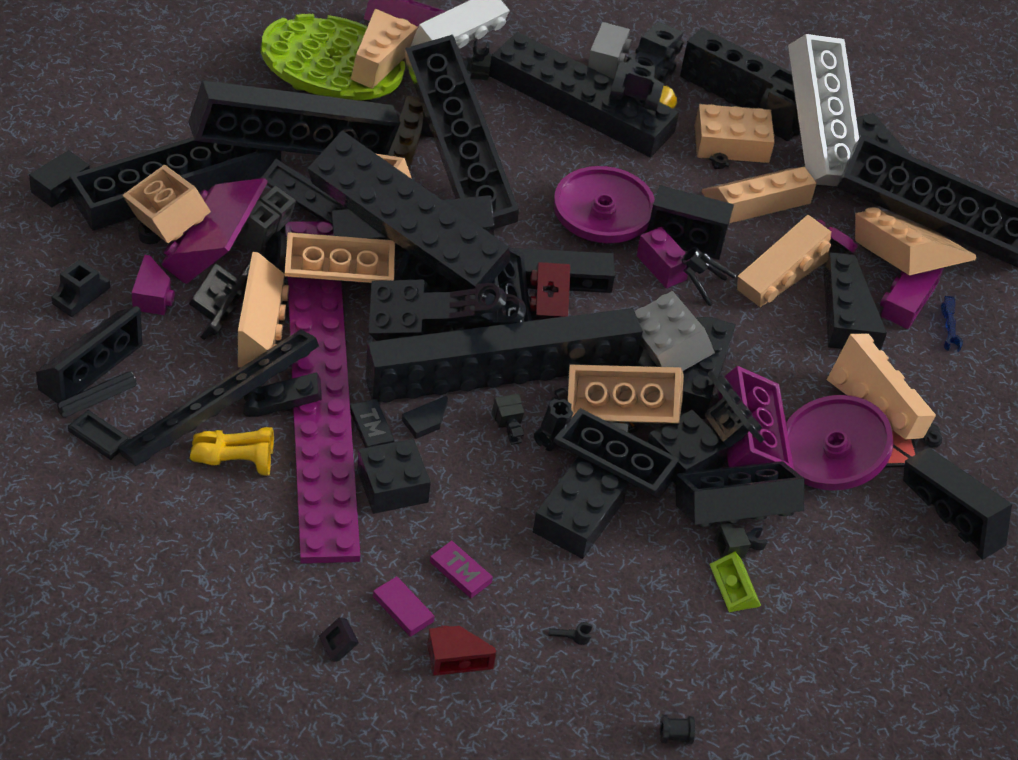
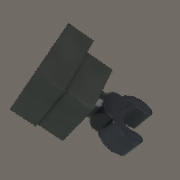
M477 40L473 43V56L466 59L468 61V71L472 72L471 79L488 80L491 60L489 42H486V47L484 48L477 46Z
M513 394L496 397L491 411L494 421L497 420L499 427L507 426L511 445L522 443L520 436H524V432L520 424L522 423L524 410L520 395Z
M731 523L720 524L714 538L721 558L736 551L741 559L745 558L749 548L755 550L765 549L768 540L757 539L763 531L762 528L756 527L751 532L746 533L743 527L733 528Z

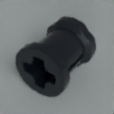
M661 715V743H667L668 740L686 741L687 744L694 743V716H688L687 719L668 718L667 715Z

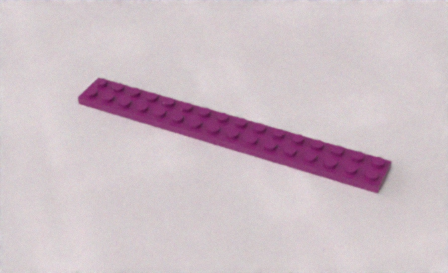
M325 221L288 222L285 225V235H288L289 232L334 236L332 224ZM287 276L289 285L290 336L302 329L316 337L319 347L310 352L307 357L301 358L291 365L292 378L317 372L321 379L322 394L321 401L293 408L300 564L360 562L341 280Z

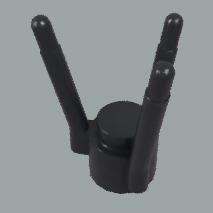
M697 247L690 248L682 258V263L686 265L684 272L691 278L702 298L709 306L712 305V302L695 273L701 274L708 269L724 281L727 280V277L723 273L732 278L736 277L735 273L713 260L705 252L702 253Z

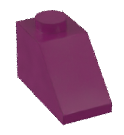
M144 255L132 290V307H139L141 312L165 315L167 306L173 305L175 291L171 290L168 275L150 255Z

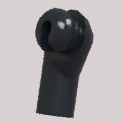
M932 423L923 439L926 445L935 448L941 445L943 438L939 427Z

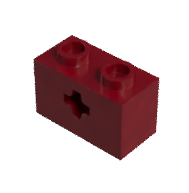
M538 262L536 270H531V286H535V296H530V312H534V319L540 320L568 316L570 264ZM547 286L551 287L552 292H555L552 297H548V293L543 292Z

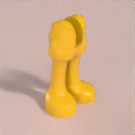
M264 427L257 431L236 434H223L222 430L203 431L194 434L190 453L191 461L209 465H220L222 461L244 459L254 462L260 475H270L271 454H273L274 447L273 428Z

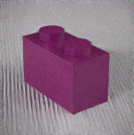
M662 227L640 236L636 256L666 289L687 280L688 275L684 272L686 265L682 263L685 252Z

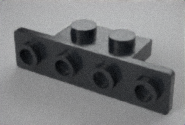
M251 259L237 278L215 264L189 302L190 306L210 319V322L200 336L203 340L210 333L213 335L217 334L224 324L221 320L222 316L227 317L235 306L232 300L234 297L238 299L246 289V285L243 283L248 279Z
M712 371L708 372L707 375L723 395V398L705 412L704 415L722 441L730 448L750 432L762 443L765 439L759 431L763 427L752 416V412L742 402V399L734 391L732 385L722 374L717 377Z

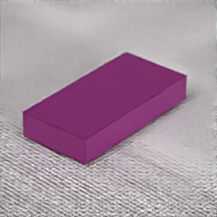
M397 576L373 591L374 599L410 637L434 622L435 616Z

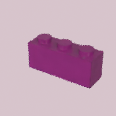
M944 267L913 275H908L901 271L900 276L902 277L895 278L890 288L891 293L886 292L881 300L880 306L883 307L880 316L909 330L937 287Z

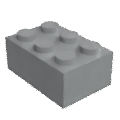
M673 291L660 296L657 300L635 311L643 331L640 345L657 367H680L684 371L715 353L705 328Z

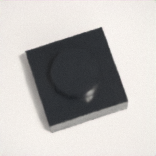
M342 617L336 619L319 635L330 660L336 662L340 661L359 644L348 620Z

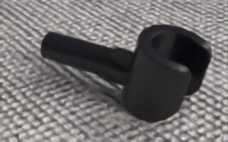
M581 622L576 630L549 628V636L573 638L577 644L586 645L592 636L585 634L591 632L592 625L587 622Z

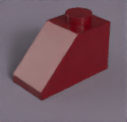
M443 625L429 629L427 647L433 676L494 669L495 647L463 627Z

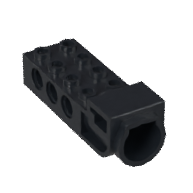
M702 27L687 41L680 77L741 108L771 110L773 134L786 141H790L795 134L801 135L792 72Z

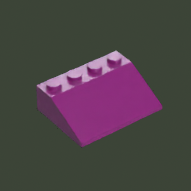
M265 178L215 184L208 191L203 189L199 194L211 212L205 216L202 222L192 225L183 232L180 238L172 241L164 251L166 257L161 265L183 283L187 284L225 255L232 247L268 181Z

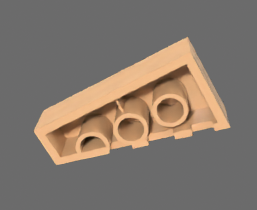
M375 9L357 51L351 80L373 89L406 57L405 48L411 46L418 27L410 24L408 20L398 19Z

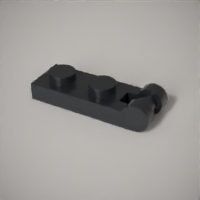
M318 373L253 389L243 396L246 401L244 404V415L247 417H259L321 401V379Z

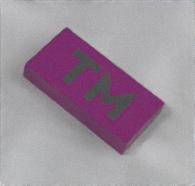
M450 541L430 556V563L469 598H473L492 583L493 576L453 541Z

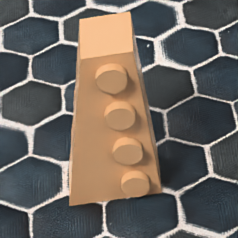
M807 215L738 275L737 290L759 307L767 302H772L777 295L828 261L831 247V231L810 215Z
M850 334L827 381L848 396L859 397L876 405L888 418L891 429L904 439L924 438L936 414L916 390L908 386L904 381L905 377L899 370L893 368L888 361L887 355L874 345V340L869 334Z

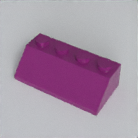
M736 366L725 378L740 396L742 402L752 412V416L763 427L759 432L765 440L760 443L748 432L740 441L730 448L728 447V466L737 467L783 461L794 470L779 384L740 366ZM718 390V397L720 401L723 398V395Z

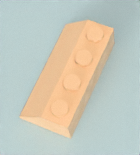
M798 167L702 189V193L705 197L734 204L730 223L811 204L816 181L805 167Z
M288 232L285 276L372 283V281L394 280L395 242L393 240Z
M252 252L238 327V367L245 366L277 345L276 340L281 341L283 324H279V320H285L286 305H283L282 302L288 301L289 285H284L285 274L258 252Z
M570 365L568 402L572 404V417L582 408L607 422L679 424L683 401V371L680 367Z

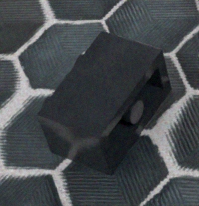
M68 150L29 174L31 193L53 208L60 202H65L71 196L69 175L88 170L90 165Z

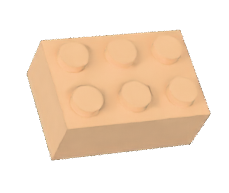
M699 104L695 121L697 157L710 158L711 155L714 156L716 153H723L728 157V160L769 163L774 146L771 110Z
M166 165L160 167L122 195L138 220L167 243L180 238L184 231L192 225L202 222L205 216L211 212L196 187Z

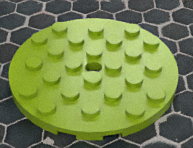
M314 14L295 15V19L292 20L285 18L276 20L263 33L260 49L263 60L277 76L291 84L296 90H304L320 96L350 100H369L391 93L402 81L405 61H401L373 89L351 80L355 57L367 30V26L358 22L328 15L327 19L314 18Z

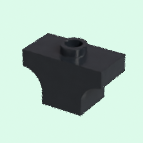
M79 259L60 273V285L51 296L52 304L73 317L110 289V280Z

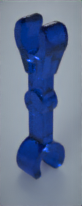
M944 296L941 310L944 318H946L945 327L948 331L944 348L949 351L951 343L957 345V352H959L962 348L963 340L960 336L956 335L955 331L956 320L953 316L956 304L955 297Z

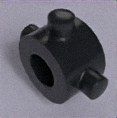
M716 153L709 158L714 169H723L730 166V163L727 162L728 157L723 153Z

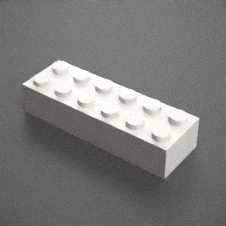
M806 34L788 45L805 168L817 185L837 186L852 149L859 139L844 39Z

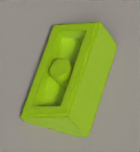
M736 551L709 564L729 612L761 606L742 559Z

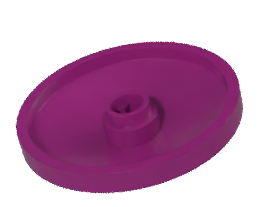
M592 166L578 169L565 176L556 187L553 205L560 223L573 234L594 242L619 243L636 238L648 229L655 198L650 188L637 176L618 168Z
M832 395L813 400L794 412L786 422L794 470L804 478V484L813 488L835 491L862 485L873 479L884 469L893 451V434L888 418L876 405L859 397Z

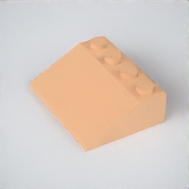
M874 207L867 208L864 212L856 213V242L908 275L976 260V255L936 231L905 217Z

